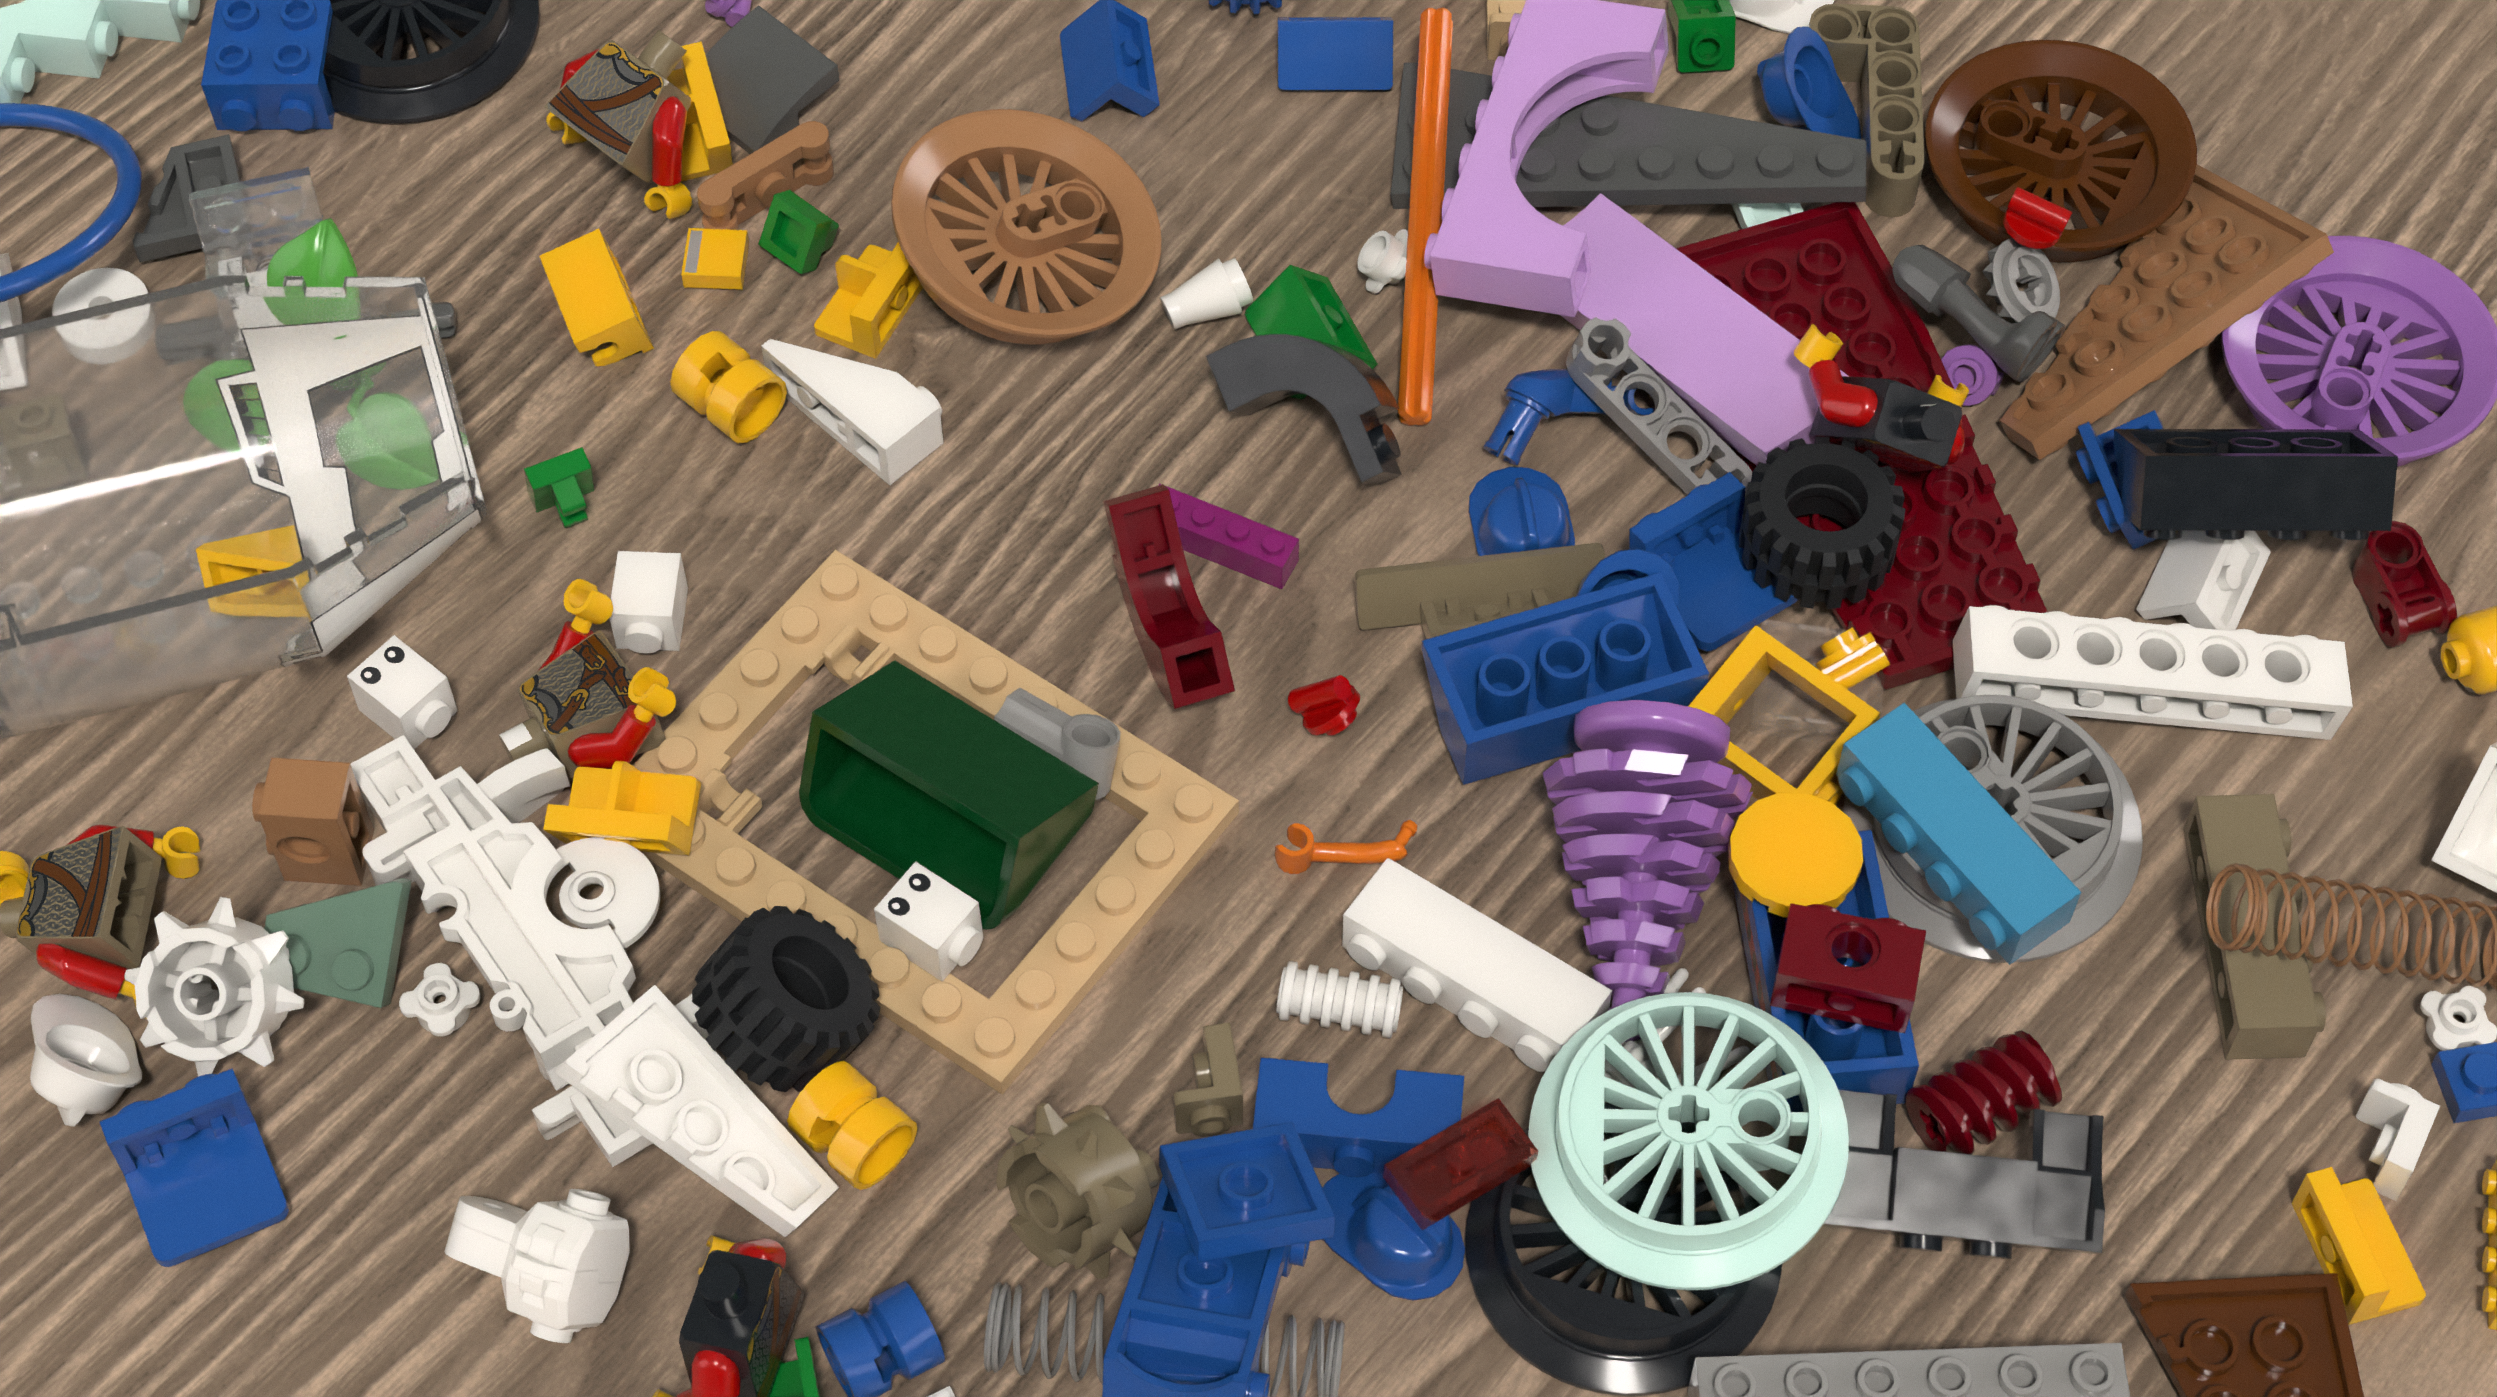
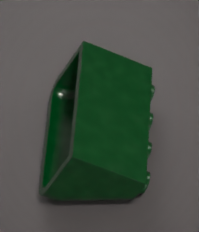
M894 660L812 712L799 787V799L804 813L817 828L898 879H901L916 861L978 901L982 929L987 930L997 927L1018 910L1087 821L1094 808L1099 783Z

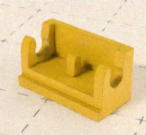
M599 228L539 256L574 345L579 353L596 349L599 345L606 342H613L609 347L599 349L591 355L595 366H605L620 361L641 350L643 353L654 349L620 264Z

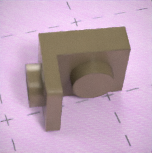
M1230 1022L1203 1026L1204 1052L1192 1053L1197 1089L1179 1091L1173 1095L1174 1121L1178 1134L1193 1132L1198 1136H1214L1227 1131L1232 1126L1243 1125V1091Z

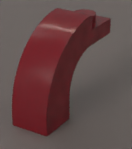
M1162 484L1103 501L1116 552L1112 557L1124 601L1149 669L1165 699L1176 709L1234 692L1235 688L1222 633L1207 617L1189 573L1169 489Z

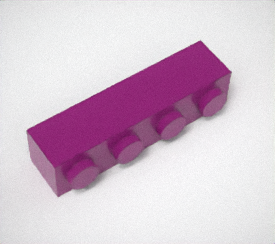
M1166 486L1170 491L1184 551L1283 589L1299 561L1298 538Z

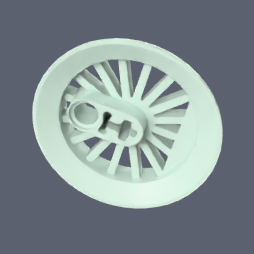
M1693 992L1665 993L1627 1002L1603 1013L1577 1031L1562 1046L1541 1078L1532 1104L1528 1131L1529 1158L1538 1192L1549 1214L1573 1244L1590 1258L1619 1275L1643 1284L1677 1290H1709L1732 1286L1770 1272L1788 1261L1817 1234L1829 1217L1838 1200L1844 1182L1849 1151L1848 1123L1842 1098L1829 1070L1814 1049L1784 1022L1759 1008L1729 997ZM1681 1026V1084L1657 1033V1028ZM1695 1026L1722 1030L1697 1086H1695ZM1640 1035L1659 1080L1620 1044L1634 1036ZM1737 1036L1757 1046L1717 1082ZM1605 1059L1637 1089L1605 1077ZM1773 1060L1786 1073L1784 1076L1742 1089ZM1799 1095L1804 1112H1791L1789 1104L1785 1099ZM1604 1101L1623 1109H1604ZM1758 1120L1773 1126L1775 1132L1768 1136L1756 1137L1746 1133L1742 1126L1748 1122ZM1681 1123H1695L1696 1132H1682ZM1604 1133H1624L1604 1141ZM1790 1136H1807L1802 1155L1788 1150ZM1639 1153L1604 1184V1165ZM1661 1162L1638 1214L1617 1203L1624 1194ZM1677 1168L1681 1169V1225L1655 1221L1654 1219ZM1773 1168L1791 1176L1777 1191L1756 1171ZM1695 1170H1700L1723 1222L1695 1225ZM1720 1171H1725L1761 1205L1739 1216Z

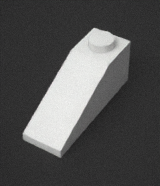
M769 339L761 345L764 366L786 383V398L887 484H893L943 444L942 408L938 400L928 389L923 386L916 388L898 372Z

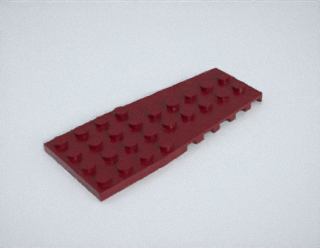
M1834 202L1676 248L1799 340L1803 338L1812 324L1816 325L1817 329L1824 336L1829 332L1837 335L1843 342V345L1832 361L1836 362L1839 369L1849 377L1890 379L1927 393L1935 376L1940 375L1942 377L1941 380L1946 385L1954 388L1925 324L1908 294L1895 283L1893 268L1856 202ZM1966 414L1961 417L1965 436L1964 450L1956 463L1950 466L1946 465L1942 469L1907 473L1878 461V467L1889 466L1896 474L1894 485L1902 486L1905 496L1902 507L1905 508V516L1894 563L1890 573L1885 574L1883 584L1876 591L1867 588L1865 599L1853 604L1847 598L1842 599L1841 608L1831 609L1845 631L1854 628L1859 638L1869 632L1872 633L1875 642L1879 644L1890 663L1888 667L1874 674V677L1883 689L1894 688L1954 669L1953 639L1969 606L1984 607L1997 605L2015 611L2048 612L2038 591L2041 580L2033 563L2026 564L2017 545L2018 529L2011 514L2004 515L1995 496L1996 481L1988 464H1981L1973 447L1975 434ZM1727 444L1753 472L1756 465ZM1806 514L1796 517L1802 524L1819 531L1832 532L1847 529L1838 520L1825 515Z

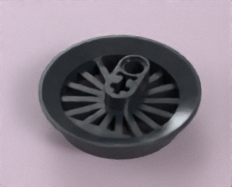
M330 0L333 13L323 75L333 103V110L336 113L358 120L391 124L412 123L440 118L476 104L503 86L524 63L535 42L539 27V1ZM449 27L468 34L460 38ZM430 36L443 49L428 54L423 40ZM385 41L383 57L381 59L376 52ZM403 44H412L416 58L400 60Z
M1604 1103V1109H1623L1610 1103ZM1681 1123L1682 1132H1696L1695 1123ZM1529 1127L1513 1138L1498 1153L1479 1181L1471 1201L1465 1236L1466 1262L1475 1296L1485 1316L1502 1339L1524 1360L1537 1369L1561 1382L1601 1394L1618 1396L1660 1394L1689 1386L1695 1357L1739 1356L1759 1333L1774 1304L1779 1288L1782 1264L1752 1280L1727 1286L1726 1288L1689 1290L1708 1304L1706 1308L1693 1316L1676 1289L1649 1285L1665 1313L1646 1307L1642 1283L1626 1277L1628 1302L1614 1298L1620 1277L1624 1276L1605 1268L1573 1244L1556 1222L1510 1225L1512 1208L1554 1220L1549 1214L1538 1190L1523 1186L1525 1180L1532 1173L1529 1158ZM1604 1133L1606 1140L1624 1134ZM1639 1153L1609 1163L1610 1179ZM1661 1162L1657 1166H1655L1651 1171L1656 1174L1661 1165ZM1677 1168L1654 1219L1655 1221L1681 1225V1191L1671 1195L1681 1183V1169ZM1720 1171L1739 1216L1761 1205L1725 1171ZM1604 1173V1184H1605L1606 1182L1609 1181V1179L1607 1178V1176H1606L1605 1173ZM1704 1180L1695 1184V1209L1713 1200ZM1639 1181L1617 1203L1638 1214L1653 1181ZM1718 1210L1695 1212V1225L1723 1222ZM1564 1246L1525 1266L1522 1265L1516 1249ZM1585 1262L1568 1283L1550 1279ZM1603 1270L1607 1272L1601 1294L1587 1290Z

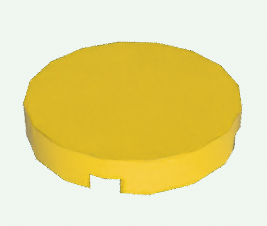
M1780 792L1757 800L1739 816L1728 845L1729 872L1739 891L1752 903L1755 898L1759 903L1769 906L1768 912L1787 918L1790 903L1803 906L1823 904L1836 909L1846 899L1847 894L1853 887H1855L1863 864L1862 839L1851 818L1832 802L1808 793Z

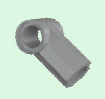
M1018 688L1006 697L1003 706L994 716L995 721L1098 782L1095 800L1103 798L1108 794L1120 742V731L1113 722L1101 716L1080 714L1072 717L1022 688Z

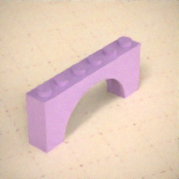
M1526 0L1522 13H1515L1509 26V47L1505 56H1498L1494 64L1492 73L1493 90L1489 100L1482 99L1477 109L1474 140L1472 144L1465 143L1460 154L1457 185L1455 188H1448L1445 193L1440 230L1438 234L1431 233L1427 240L1424 264L1426 269L1432 270L1436 295L1569 317L1576 316L1591 273L1587 232L1560 225L1538 212L1526 200L1516 184L1518 171L1527 150L1536 137L1552 121L1571 108L1597 97L1614 93H1654L1669 51L1665 9L1600 0Z

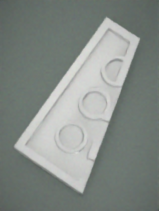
M656 985L645 992L554 1071L559 1077L784 1237L794 1231L839 1188Z

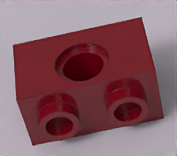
M1790 903L1770 1006L1905 1033L1915 1002L1926 930L1908 927L1905 923L1892 918L1872 920L1843 914L1837 909L1823 904L1803 906ZM1842 957L1851 958L1860 963L1861 966L1848 967L1839 963L1836 959Z

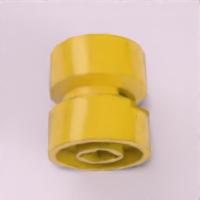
M721 331L708 332L692 342L679 357L672 371L670 381L673 393L699 414L707 415L708 421L736 443H747L766 431L778 417L787 395L786 383L757 359H751L749 353Z
M846 1061L833 1063L809 1081L794 1101L787 1118L788 1128L813 1151L820 1154L828 1152V1164L854 1188L859 1190L872 1187L893 1171L909 1151L917 1133V1123L891 1099L885 1096L877 1098L876 1086Z

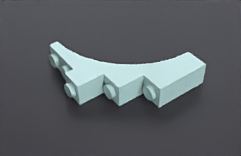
M25 0L18 4L0 8V103H21L24 93L30 92L33 87L35 72L100 78L107 57L113 56L116 51L118 36L182 43L189 21L195 20L198 16L200 0Z

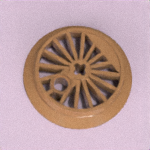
M992 109L960 115L941 123L923 135L906 154L896 174L891 199L892 221L896 237L906 259L914 269L922 287L942 310L962 325L987 337L1010 343L1035 345L1060 342L1077 335L1099 330L1122 318L1138 304L1149 289L1158 269L1162 241L1160 223L1153 201L1144 184L1124 159L1108 145L1092 134L1063 120L1035 112L1012 109ZM987 172L999 173L1002 195ZM1017 174L1035 178L1030 193L1021 196ZM964 178L971 190L960 183L958 179ZM1046 182L1052 184V186L1044 188ZM936 194L946 203L932 199V197ZM1101 228L1104 234H1095L1096 229ZM1097 258L1112 259V264ZM975 269H978V270L972 275L971 271H973V270H975ZM1003 270V276L994 303L988 300L982 289ZM1015 277L1021 311L1005 307ZM1091 283L1104 287L1106 289L1103 292H1101ZM1037 293L1050 313H1040ZM1068 297L1072 299L1075 303H1077L1079 306L1074 308Z

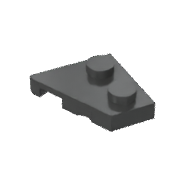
M230 135L171 147L162 168L164 173L163 179L154 187L148 202L151 215L143 233L136 232L133 239L134 249L139 262L253 237Z

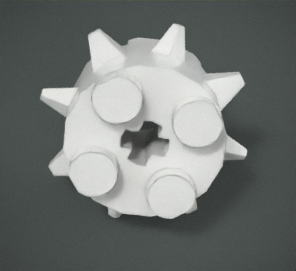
M220 897L209 920L192 926L183 923L165 911L158 914L154 920L160 944L155 950L148 952L143 958L140 967L128 969L124 975L126 981L135 985L136 1009L140 1019L147 1018L149 1022L140 1038L145 1048L165 1043L161 1047L168 1053L189 1061H195L198 1077L212 1074L218 1060L236 1052L245 1055L263 1067L268 1066L274 1061L269 1037L280 1029L281 1023L285 1020L288 1011L303 1009L305 1003L304 998L294 993L292 966L289 962V949L286 947L289 937L284 930L269 934L262 926L240 918H234L231 901L227 897ZM211 979L217 984L219 990L211 989Z

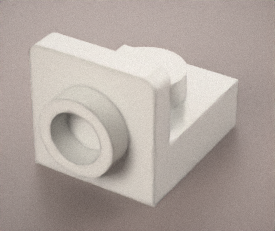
M2381 1079L2373 1080L2358 1109L2356 1118L2381 1130L2369 1157V1161L2380 1165L2373 1184L2377 1193L2397 1201L2414 1171L2440 1105L2424 1099L2411 1087L2397 1083L2390 1084Z

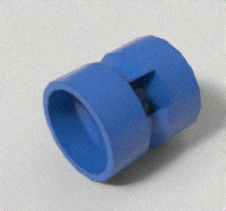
M906 1281L870 1298L866 1313L861 1314L851 1308L815 1327L826 1358L847 1397H878L892 1389L893 1376L899 1374L910 1380L945 1362V1355L936 1331L919 1298Z

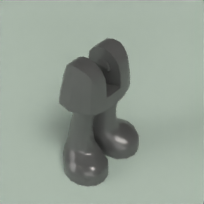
M1925 245L1907 247L1900 251L1894 260L1892 271L1895 283L1927 313L1933 312L1938 318L1942 317L1945 313L1953 316L1997 365L2015 381L2024 382L2039 368L2054 349L2055 344L2065 330L2063 323L2042 311H2036L2027 315L2019 323L2011 324L1990 310L1966 284L1971 275L1970 272Z

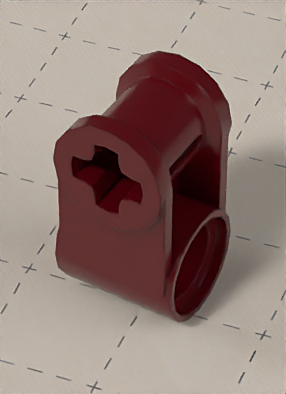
M2392 521L2391 531H2371L2369 533V537L2366 539L2354 563L2352 578L2373 617L2374 625L2382 641L2388 647H2397L2403 645L2407 641V637L2432 630L2437 634H2446L2452 621L2457 618L2456 603L2450 588L2441 579L2423 544L2422 537L2414 528L2398 521Z

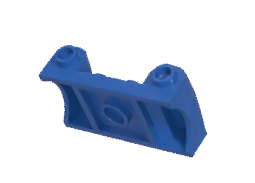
M1162 1176L1104 1355L1102 1397H1268L1270 1374L1259 1372L1261 1346L1281 1276L1288 1278L1292 1265L1305 1266L1310 1241L1198 1262Z

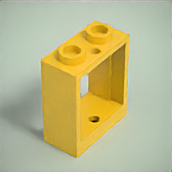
M1755 625L1688 707L1697 708L1717 716L1728 724L1773 669L1848 722L1849 726L1797 789L1730 741L1727 755L1717 763L1734 769L1732 775L1742 774L1752 784L1749 792H1753L1752 796L1757 800L1780 792L1808 793L1836 805L1843 792L1836 776L1843 745L1880 719V712Z

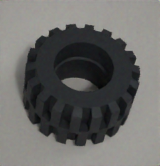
M1815 437L1814 444H1806L1801 438L1790 441L1787 452L1777 447L1767 454L1766 464L1758 463L1753 470L1751 482H1748L1739 531V548L1744 549L1742 560L1746 569H1756L1754 580L1762 588L1772 585L1776 588L1775 597L1787 602L1792 595L1794 598L1801 600L1800 607L1813 609L1815 602H1825L1827 609L1841 608L1842 599L1847 598L1853 604L1865 599L1867 588L1876 591L1883 584L1885 574L1890 573L1894 563L1905 516V508H1902L1905 496L1902 486L1894 485L1896 474L1889 466L1878 467L1879 456L1869 449L1862 454L1855 450L1856 443L1844 439L1841 445L1830 444L1829 437ZM1806 514L1825 515L1838 520L1847 529L1832 532L1819 531L1802 524L1796 517Z
M774 906L770 912L765 908L754 911L748 918L745 917L699 969L694 979L697 985L692 990V1002L699 1007V1010L694 1015L698 1026L707 1030L709 1036L706 1038V1041L714 1051L720 1050L727 1058L724 1062L735 1072L739 1068L747 1073L749 1081L760 1086L764 1082H768L773 1090L787 1092L791 1087L797 1092H801L809 1081L823 1069L833 1063L845 1061L875 1028L873 1023L879 1018L880 1006L875 1002L880 996L877 983L869 979L868 975L872 970L866 959H861L856 954L855 950L857 947L848 937L844 940L835 932L836 927L825 920L822 923L814 919L812 913L798 909L793 914L787 906Z

